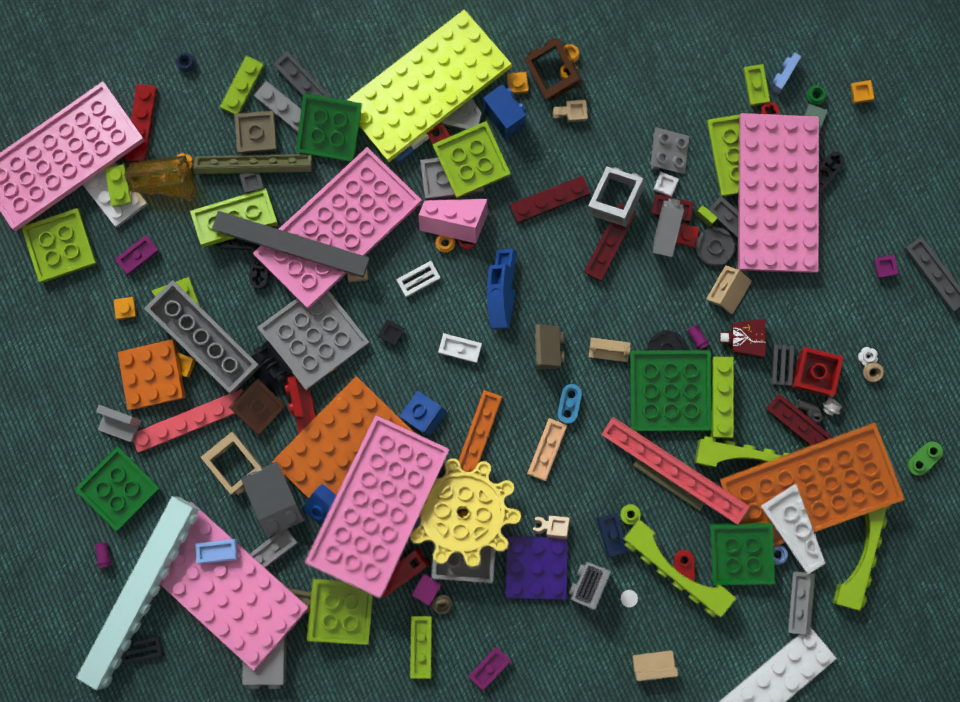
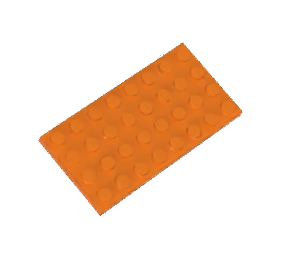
M875 422L720 479L724 490L750 506L739 523L772 522L761 505L796 483L814 532L905 500ZM772 523L773 547L786 543Z

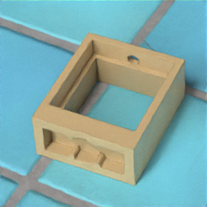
M231 432L201 456V458L231 495H240L245 491L242 481L240 480L234 486H231L214 465L213 461L236 444L255 467L250 473L263 467L236 433Z

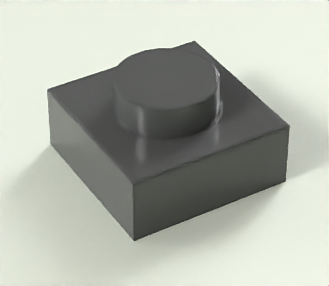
M244 173L239 175L244 194L264 189L260 173Z

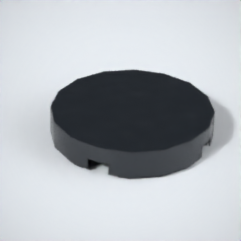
M663 330L651 337L647 345V351L687 350V346L680 334Z

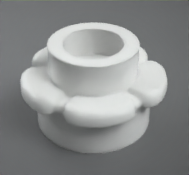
M865 347L858 354V359L864 366L870 362L877 363L878 353L873 348Z
M828 398L823 402V410L832 416L835 413L840 414L839 410L842 406L837 401Z

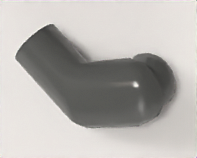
M798 399L796 408L805 411L808 417L815 423H820L823 416L819 407L814 403Z

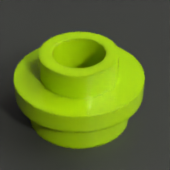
M629 504L622 508L620 516L624 523L632 525L640 519L641 512L637 506ZM628 511L634 512L633 518H628Z

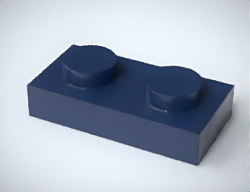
M618 513L597 518L607 558L628 552L627 547L624 545L626 541L623 540L624 534Z

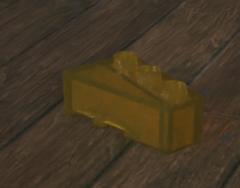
M186 155L130 163L124 174L130 192L148 195L162 194L167 195L168 198H174L175 196L192 201L197 191Z

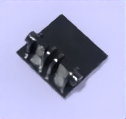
M267 340L261 347L258 346L254 349L255 354L252 358L261 367L253 376L273 392L292 370Z

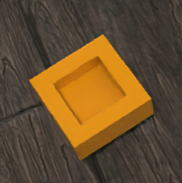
M526 72L507 74L508 87L513 94L528 93Z
M871 80L851 83L853 104L874 100Z
M134 297L114 299L115 317L117 320L137 317Z
M178 352L181 375L190 378L196 360Z

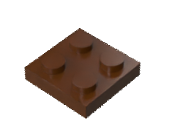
M257 378L229 406L257 435L285 407Z

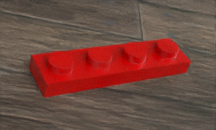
M136 85L131 121L145 141L125 155L126 161L146 163L157 94L156 86Z

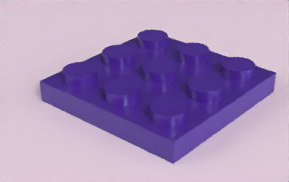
M507 537L505 598L566 599L568 538Z

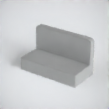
M98 405L96 412L103 415L98 430L133 442L141 420Z

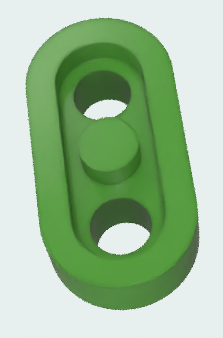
M937 442L925 443L908 460L907 470L914 476L925 474L942 457L943 449L941 445ZM931 448L935 449V455L930 453ZM917 462L921 463V469L916 468Z

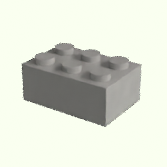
M491 546L483 547L480 550V563L475 567L468 566L461 553L451 554L447 562L443 564L435 562L433 558L432 579L493 583L495 549Z

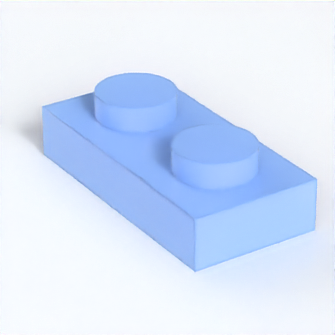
M794 52L792 58H786L782 65L785 68L783 73H778L772 82L775 84L773 92L777 94L781 92L801 58L800 55Z

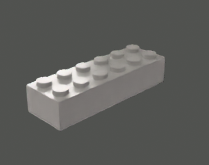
M173 280L144 308L230 394L233 395L261 367Z

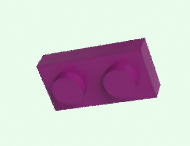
M145 235L115 260L129 276L157 254L159 250L150 238Z
M496 646L468 677L483 691L511 660Z

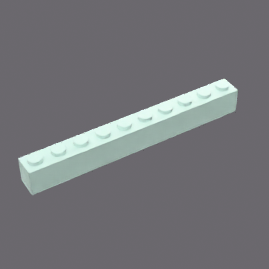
M172 496L79 671L77 679L95 690L104 689L111 683L112 673L121 664L122 654L130 647L131 637L140 628V620L149 611L151 606L149 603L159 592V585L162 579L168 575L169 566L179 554L178 549L181 543L187 539L189 535L188 530L198 518L197 513L200 508L181 497Z

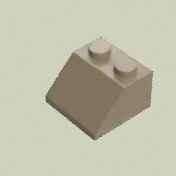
M535 325L536 369H559L561 363H564V351H560V344L564 343L563 332H559V326Z

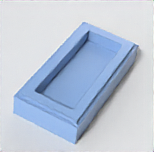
M236 539L195 544L198 565L238 560Z

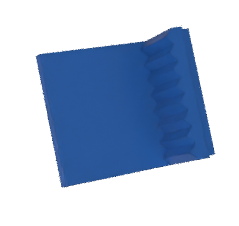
M417 391L399 417L420 430L427 437H430L447 414V411Z
M322 483L311 494L302 510L319 525L323 526L337 495Z

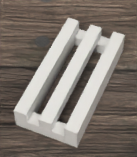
M429 261L396 280L407 298L441 278L433 263ZM429 267L431 268V271L419 276L418 278L408 282L405 285L403 284L405 280L428 269ZM433 274L435 275L431 279L421 283L420 285L410 289L409 291L406 290L407 288L424 280L425 278Z

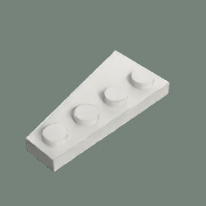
M796 483L761 505L807 574L825 564Z

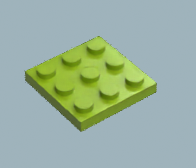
M487 121L432 144L456 199L511 176Z
M78 208L22 227L40 283L97 264Z
M312 579L307 641L368 645L373 595L343 581Z

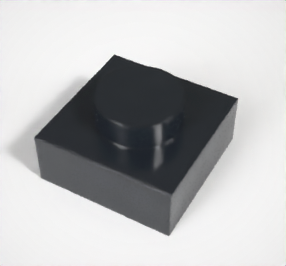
M387 319L378 338L396 347L405 328Z

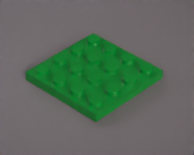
M711 350L630 351V428L634 431H712Z

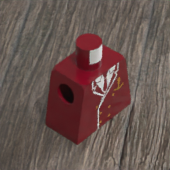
M765 319L733 323L731 325V332H720L719 343L731 344L732 354L763 359L765 357Z

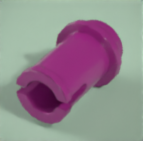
M698 324L687 330V333L696 345L695 349L704 350L710 345L708 343L709 339L705 338Z
M108 543L95 544L98 560L96 565L99 566V569L111 567L112 560L109 557Z

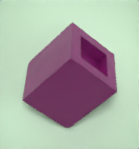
M424 574L412 596L430 606L441 584Z

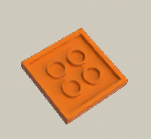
M171 339L118 352L127 410L132 411L186 398L176 340Z

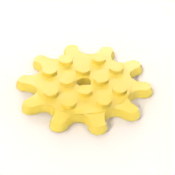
M449 459L445 463V475L442 478L435 479L418 516L421 524L411 532L410 538L416 544L424 541L434 542L436 550L433 558L439 564L447 562L451 554L461 553L465 558L466 564L470 567H475L480 563V550L483 547L491 546L500 552L508 547V541L502 536L501 528L506 524H516L521 519V514L518 510L509 509L504 504L505 498L513 493L514 484L511 481H503L498 484L492 483L489 480L491 465L488 462H479L472 472H464L457 459ZM466 509L469 513L461 518L457 515L458 510Z

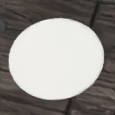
M632 590L624 591L621 595L622 604L626 607L636 605L638 601L637 594Z

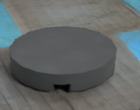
M711 227L700 233L696 240L695 251L701 262L708 266L717 267L724 265L731 259L735 251V243L728 231L719 227Z

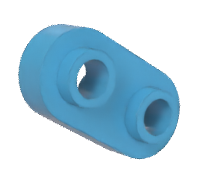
M575 384L566 385L561 393L557 416L564 424L573 423L578 415L582 392ZM573 391L575 397L569 398L568 392ZM565 411L571 412V416L569 418H566L563 413Z

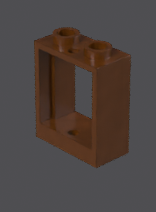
M558 38L547 41L545 43L546 46L541 49L532 50L529 52V56L524 58L545 99L553 101L584 82L565 44ZM558 48L571 75L548 89L534 62Z

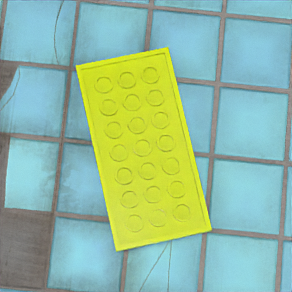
M463 10L348 100L363 103L359 127L386 160L390 162L509 70L512 64L470 15Z

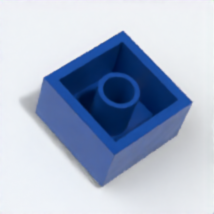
M502 84L483 97V107L507 139L525 126V113L527 111L521 103L517 104L514 100L515 95L509 87L505 88Z

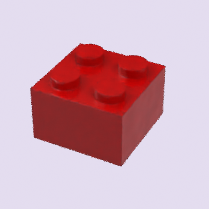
M803 347L799 352L791 389L828 398L835 396L843 356Z

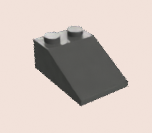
M278 461L241 478L257 519L267 538L304 521L303 512Z

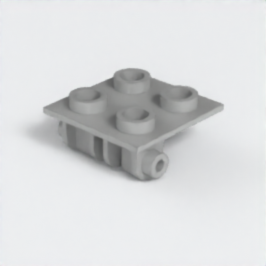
M655 127L654 141L651 147L652 157L649 164L651 169L659 170L661 168L685 174L689 136Z

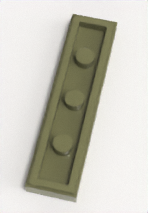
M639 459L633 464V467L698 511L704 506L705 503Z

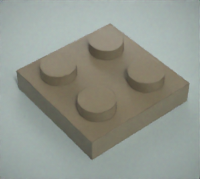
M274 111L234 114L238 154L277 151Z

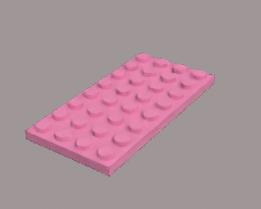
M104 82L95 86L0 153V211L15 232L145 141Z
M741 113L739 115L738 270L817 273L819 238V116Z
M367 147L283 224L279 230L366 256L422 203V199ZM260 246L253 252V255L307 309L313 306L347 274L346 272Z
M375 415L305 564L381 598L449 449Z
M199 509L196 522L190 526L187 539L181 543L178 549L179 554L171 562L169 573L162 579L160 585L253 671H256L306 613L309 607L238 543V560L198 565L195 544L233 539Z

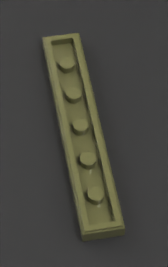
M311 154L195 156L193 171L194 174L312 172L313 156Z

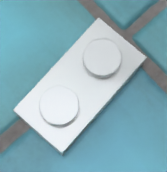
M443 333L438 353L477 363L482 343Z

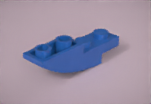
M515 249L497 250L495 265H489L487 305L490 326L493 330L510 328L516 292L511 289L517 258V251Z

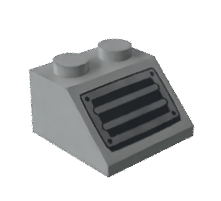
M586 562L585 565L581 564L577 572L579 580L577 584H572L569 594L572 595L571 600L595 610L611 571Z

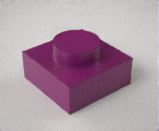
M894 255L873 259L877 279L899 274Z

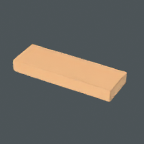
M548 419L527 473L528 475L543 481L547 480L567 428L566 424Z

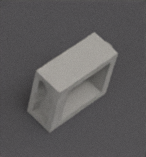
M606 167L588 205L590 215L627 227L644 190L643 178L635 173L623 172L616 167ZM610 179L634 187L624 210L599 202Z
M669 198L668 201H663L652 246L653 253L673 256L684 212L683 204H680L679 200Z

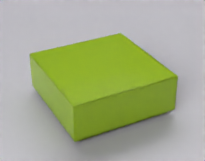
M701 206L695 214L709 227L717 219L704 206Z

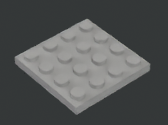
M329 290L309 309L296 298L257 327L265 340L271 343L291 368V373L305 391L369 344L367 338Z

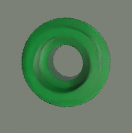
M821 86L809 88L806 94L808 102L812 105L822 104L826 99L824 88ZM814 93H817L819 95L818 99H815L813 97Z

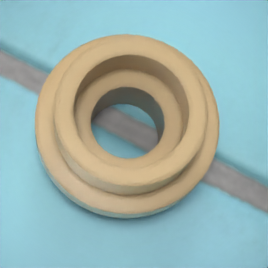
M876 362L868 363L863 369L865 379L870 382L879 381L884 373L883 367ZM876 369L875 374L870 375V370Z

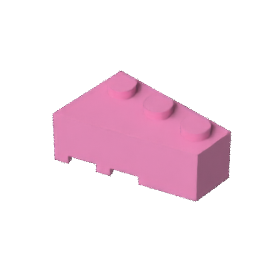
M487 199L424 201L418 215L420 231L476 243L488 215Z

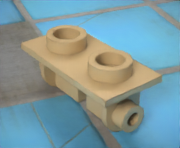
M591 338L590 358L628 362L630 355L629 342Z

